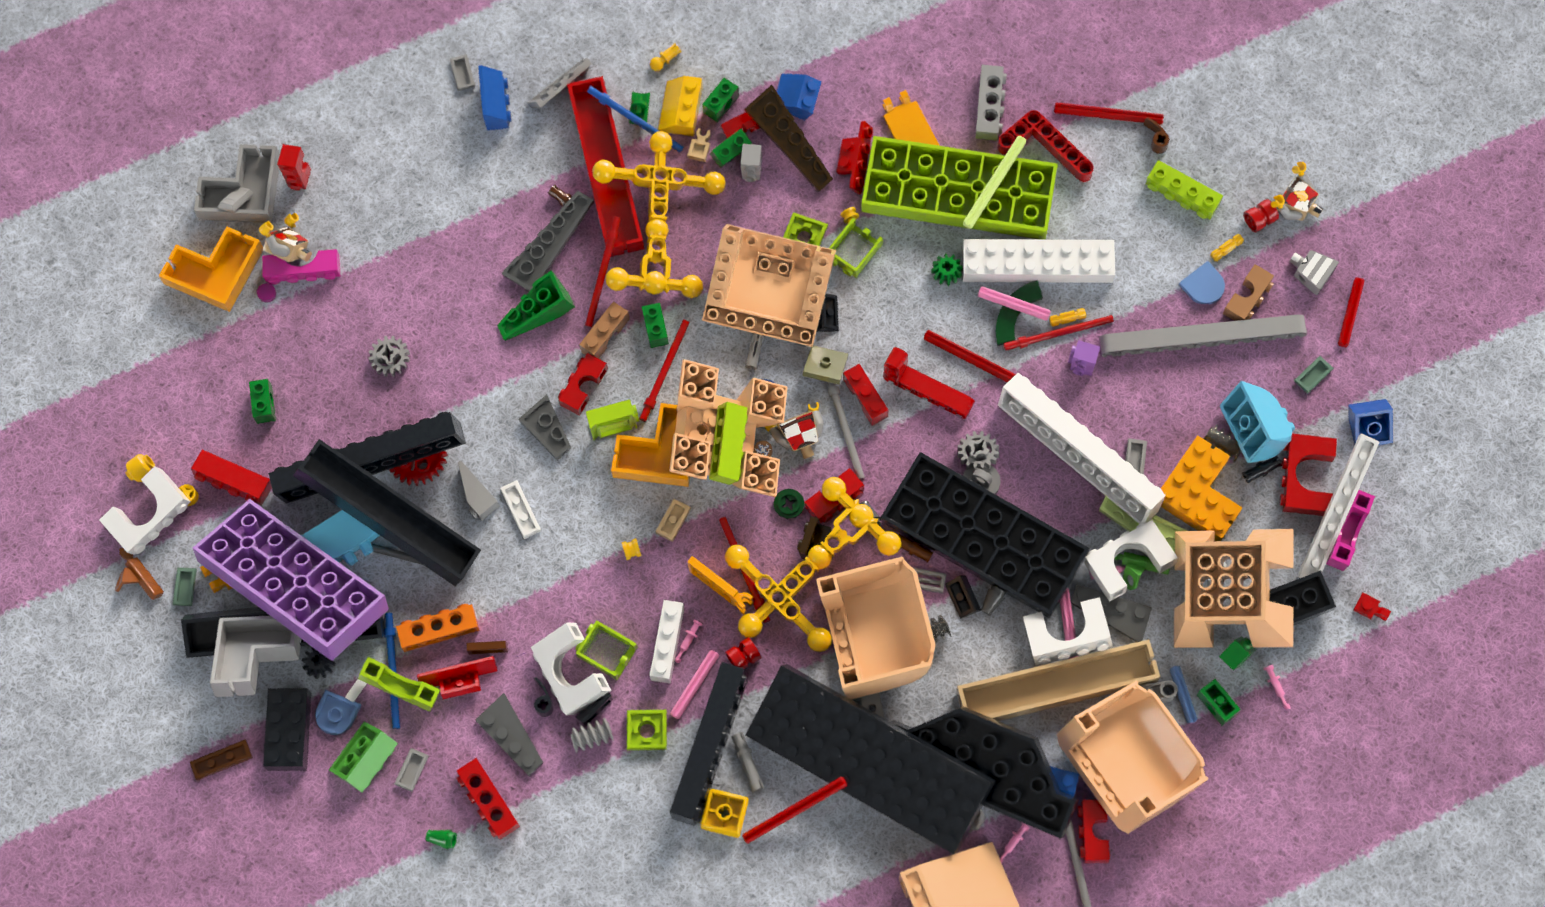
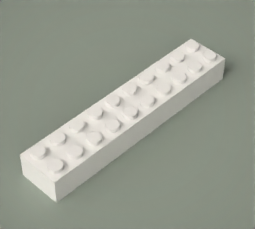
M1017 373L1003 386L998 406L1139 524L1149 522L1158 513L1166 496L1161 488L1154 486L1145 475L1140 474L1129 462L1119 457L1115 450L1107 447L1099 437H1095L1090 433L1086 426L1078 423L1070 413H1066L1061 409L1057 402L1049 399L1041 389H1037L1032 385L1028 378Z

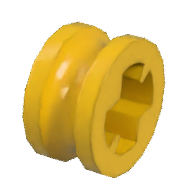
M849 207L841 212L840 215L844 218L845 224H848L852 218L856 220L859 218V214L855 213V207Z

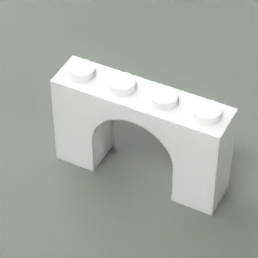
M155 466L141 479L154 494L157 501L156 513L148 523L136 526L121 509L112 507L99 519L127 553L133 555L141 553L150 541L159 536V532L164 527L169 526L178 514L187 509V505L191 502L162 469Z
M1153 520L1142 522L1133 531H1126L1115 541L1109 540L1102 548L1098 550L1093 549L1087 553L1084 564L1109 602L1126 593L1127 584L1114 565V559L1120 552L1128 549L1142 551L1149 557L1159 574L1176 565L1178 557Z
M1100 597L1081 602L1085 628L1077 638L1069 641L1057 640L1048 633L1042 612L1023 616L1035 666L1046 665L1058 660H1066L1078 655H1087L1094 651H1104L1113 647Z
M565 623L531 647L533 657L540 664L542 674L548 680L551 692L557 697L560 703L559 707L565 715L578 714L611 691L603 674H592L575 686L569 684L563 677L561 670L563 657L569 650L585 640L576 623Z

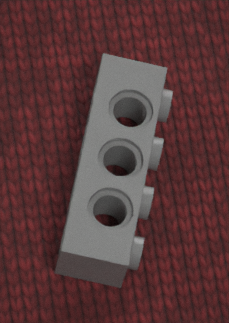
M982 65L975 139L997 140L998 134L1002 135L1003 123H999V119L1003 118L1004 107H1001V101L1005 100V90H1002V84L1006 85L1007 74L1003 73L1004 66ZM989 85H995L996 88H991ZM993 101L995 104L990 105L987 102ZM992 118L994 121H987L986 119Z

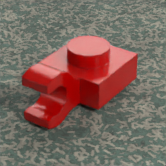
M1362 592L1353 609L1369 619H1372L1373 615L1384 621L1388 619L1391 613L1389 609L1378 606L1379 600Z

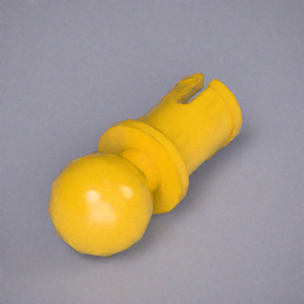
M674 43L667 50L659 53L661 57L652 58L650 60L651 69L660 71L665 62L669 64V61L682 52L679 46Z

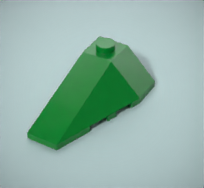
M552 270L536 280L527 295L524 294L520 298L522 301L516 308H512L497 325L505 341L560 318L575 308L568 291Z

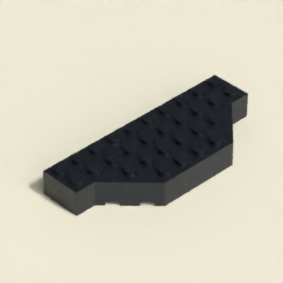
M966 707L958 708L913 728L896 720L891 721L893 724L995 780L983 806L1059 839L1065 836L1079 799L1060 791L1037 737Z

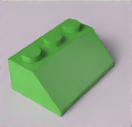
M363 722L329 768V771L355 789L363 792L370 785L375 774L381 770L388 756L394 752L398 743L383 731Z

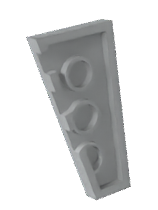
M588 58L582 59L527 103L531 108H542L551 98L560 94L564 87H568L567 84L574 83L577 76H582L588 72V67L592 63Z

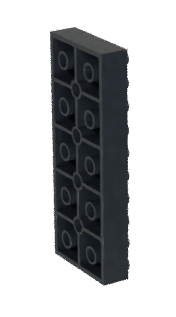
M922 452L918 454L880 517L881 522L919 542L922 546L988 584L998 587L1009 596L1035 611L1042 612L1049 619L1090 550L1084 544Z

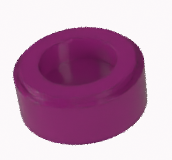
M264 283L258 287L257 296L262 302L268 303L275 299L276 290L272 284Z

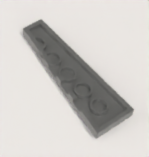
M577 191L560 209V212L550 220V223L537 234L538 236L525 247V250L501 274L527 291H530L533 288V283L549 271L593 205L594 200Z

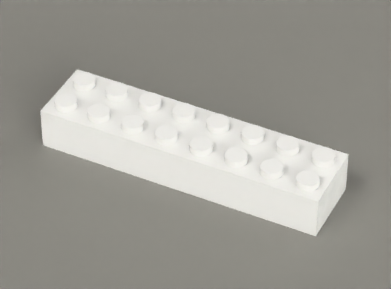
M963 239V282H1034L1038 280V282L1113 283L1115 278L1114 240Z

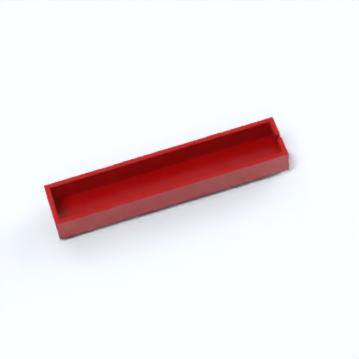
M600 76L567 84L605 246L608 239L606 238L607 232L611 228L613 216L621 219L617 231L619 233L618 238L614 242L611 257L624 254V250H628V253L644 250L629 181L614 178L609 183L602 184L596 181L592 173L593 166L600 160L610 161L617 168H625L611 107L606 104L604 106L598 102L597 98L587 92L590 86H592L601 93L605 92L607 94L604 78Z

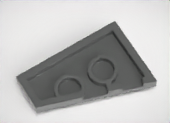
M547 394L519 418V422L556 460H559L571 449V445Z

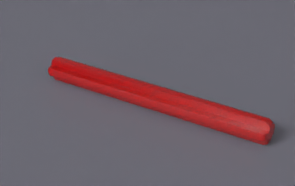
M1056 102L1054 106V112L1058 114L1144 123L1145 119L1149 117L1159 125H1162L1164 121V115L1158 113Z
M927 330L924 335L925 341L1007 383L1016 375L930 330Z
M843 777L836 779L742 835L746 843L754 841L847 786Z

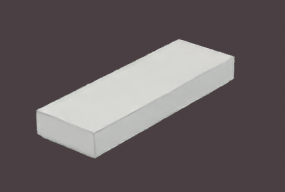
M516 480L501 487L500 490L523 539L541 532L518 481Z

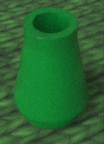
M428 830L425 839L426 842H431L448 850L455 847L457 833L452 830Z

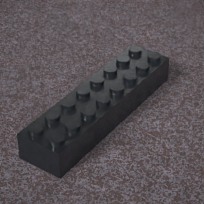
M721 662L670 809L671 818L692 826H695V823L701 820L703 814L701 806L702 803L707 801L708 785L714 782L716 776L715 765L719 766L722 759L721 748L722 746L726 747L729 738L727 730L728 728L732 729L735 721L733 712L735 709H739L741 703L740 692H744L748 680H746L747 676L743 668Z

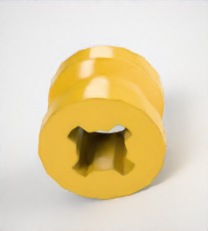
M184 484L179 487L191 501L187 506L197 503L199 495L192 485Z
M636 538L630 542H621L626 560H630L634 556L641 557Z

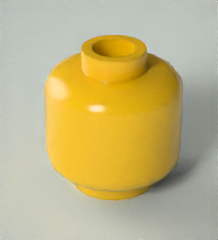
M138 454L126 463V476L131 481L142 482L141 479L155 464L148 455Z

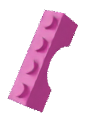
M337 249L321 250L317 252L316 257L310 263L303 266L290 265L285 260L274 255H263V278L266 283L272 285L279 284L281 281L296 283L298 280L304 279L307 281H316L317 278L333 280L341 276L340 255Z
M1358 490L1326 562L1327 565L1344 571L1350 565L1356 549L1355 544L1358 534L1370 512L1375 496Z

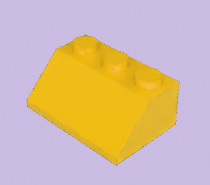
M681 76L667 81L658 126L659 131L694 136L703 89L702 78Z

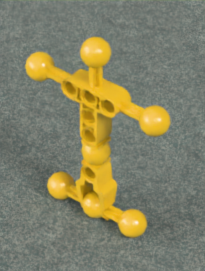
M659 131L654 133L649 140L650 148L655 153L654 166L641 164L636 166L635 169L617 168L607 160H600L593 166V177L602 184L609 183L615 178L632 180L635 186L649 188V219L645 227L648 237L647 243L649 244L646 249V255L643 256L640 262V276L628 275L624 269L619 267L612 268L606 274V284L614 291H621L627 286L639 287L640 291L645 289L652 295L660 294L663 291L668 294L669 290L681 291L685 297L690 299L696 298L703 292V282L698 276L688 275L682 280L669 279L671 259L667 256L665 242L669 232L666 223L668 190L677 191L681 190L684 186L704 188L708 194L718 195L725 189L726 182L722 174L718 172H710L705 177L687 175L680 168L665 167L666 153L672 148V139L668 133ZM637 173L643 174L645 178L638 177ZM660 175L663 180H658L655 176ZM674 177L680 178L682 182L675 181ZM658 192V193H660L663 197H660V198H659V197H657L654 193ZM654 210H659L662 215L655 214ZM652 245L659 246L660 250L653 249ZM649 262L659 263V265L663 266V274L657 271L647 273V264Z
M830 477L826 479L822 484L821 490L826 499L838 501L846 510L834 520V528L825 538V542L822 541L821 545L812 547L808 552V556L805 557V561L800 562L779 584L770 576L762 574L749 561V552L742 545H732L725 552V562L733 569H741L755 583L758 592L767 600L754 614L748 613L739 619L738 630L744 637L753 638L759 635L762 631V622L776 609L786 620L794 622L807 635V643L812 650L816 652L827 650L832 642L830 632L822 627L816 628L801 613L799 605L792 598L813 578L815 572L818 573L819 569H825L830 565L835 553L841 551L848 544L855 545L867 532H870L877 539V548L883 555L891 556L900 550V537L894 532H885L877 524L878 519L874 518L871 508L867 505L859 504V499L853 500L846 493V485L840 478ZM848 516L853 526L861 528L853 537L848 536L847 532L840 528V525ZM831 539L839 541V545L836 548H831L828 545ZM808 566L811 568V573L803 575L800 572L801 568ZM768 580L770 582L769 587L766 589L760 588V581ZM789 580H795L798 583L794 589H789L786 585ZM777 593L782 594L784 597L780 603L773 601V596ZM790 607L797 609V614L793 617L786 614L787 609Z

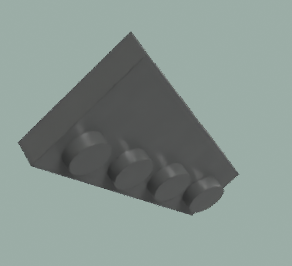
M1076 584L1071 600L1072 605L1082 610L1081 602L1100 597L1107 625L1133 639L1135 642L1143 640L1152 607L1121 597H1117L1109 602L1103 592Z
M505 693L475 719L528 776L532 775L543 764L540 755Z

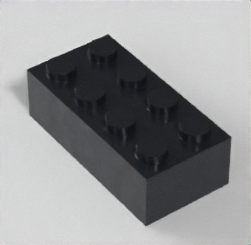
M1321 570L1269 590V601L1293 607V626L1331 612L1336 608Z
M268 688L263 767L267 771H307L312 695L308 688Z

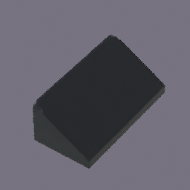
M826 294L817 332L839 331L837 296Z
M960 575L945 584L960 619L981 611L966 576Z
M607 693L575 716L576 719L584 726H587V723H590L612 701L611 694Z

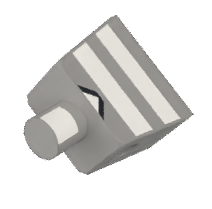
M1310 250L1305 258L1295 252L1289 261L1298 267L1294 277L1315 295L1319 294L1339 263L1337 260Z

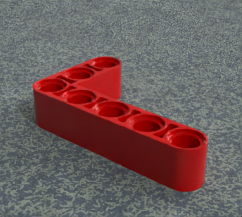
M1036 110L1027 112L999 137L998 151L1002 155L1007 154L1018 136H1022L1026 140L1033 136L1079 181L1087 182L1092 178L1094 169L1092 162ZM1035 120L1037 123H1031L1029 121ZM1021 131L1024 134L1018 135L1016 132ZM1043 132H1047V133H1049L1050 135H1049V136H1045V135H1043L1042 133H1043ZM1003 143H1009L1010 146H1004ZM1055 145H1061L1062 148H1057ZM1068 157H1073L1076 160L1071 161L1068 159ZM1085 169L1088 173H1083L1080 170Z
M893 347L884 363L883 378L887 382L891 381L894 383L893 385L903 390L908 389L911 391L910 393L920 398L924 397L928 399V402L938 407L942 406L945 408L944 410L954 415L962 416V419L967 418L975 403L974 399L907 366L908 354L898 347Z

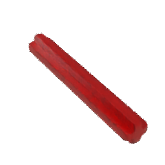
M1356 277L1353 281L1338 345L1341 347H1348L1365 282L1363 278Z

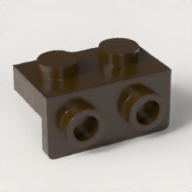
M811 516L809 522L805 523L804 537L798 542L797 550L804 560L808 556L809 550L816 545H821L822 541L825 542V538L832 531L831 527L821 525L816 517Z

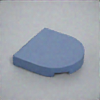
M1209 261L1179 282V286L1196 303L1201 304L1216 303L1220 300L1225 290L1223 277Z
M325 690L315 712L317 725L323 732L329 735L343 734L353 725L362 705Z

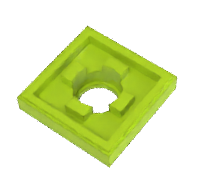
M793 212L783 238L800 241L797 239L798 234L806 231L811 235V239L807 243L820 246L828 224Z
M666 709L627 710V751L667 750ZM650 724L654 727L655 732L652 737L644 738L641 736L640 729L643 725Z

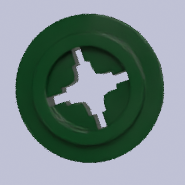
M784 489L774 498V509L780 517L786 519L796 518L803 511V496L794 489ZM785 498L790 502H794L792 504V511L789 507H784L786 504Z

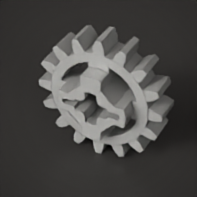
M384 336V341L377 339L378 344H372L374 350H369L371 357L368 359L372 363V368L376 369L378 374L383 371L385 377H387L388 373H391L392 377L395 376L396 371L401 374V368H407L405 362H410L408 357L410 351L407 349V344L403 343L401 338L396 341L394 336L390 340H388L387 336ZM388 351H390V353H391V355H390V362H389V360H388V354H389Z
M973 431V436L966 434V440L961 438V445H958V458H961V464L966 463V469L973 467V471L976 468L984 470V467L991 469V463L996 464V458H999V445H995V438L990 440L991 434L983 436V431L980 432V435Z

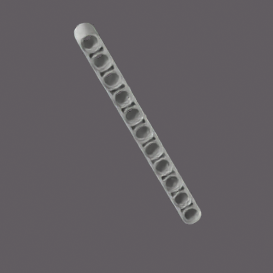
M1289 315L1111 333L1100 336L1099 341L1102 357H1107L1106 355H1112L1113 357L1123 356L1125 353L1133 355L1143 354L1145 351L1153 353L1163 352L1165 349H1168V351L1182 350L1184 347L1192 349L1201 348L1204 345L1212 347L1224 343L1225 345L1238 344V342H1257V340L1271 341L1276 340V338L1291 339L1295 338L1294 336H1300L1301 338L1307 335L1303 315Z

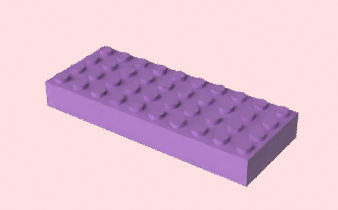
M251 499L193 547L196 559L201 565L331 661L389 609L384 594Z

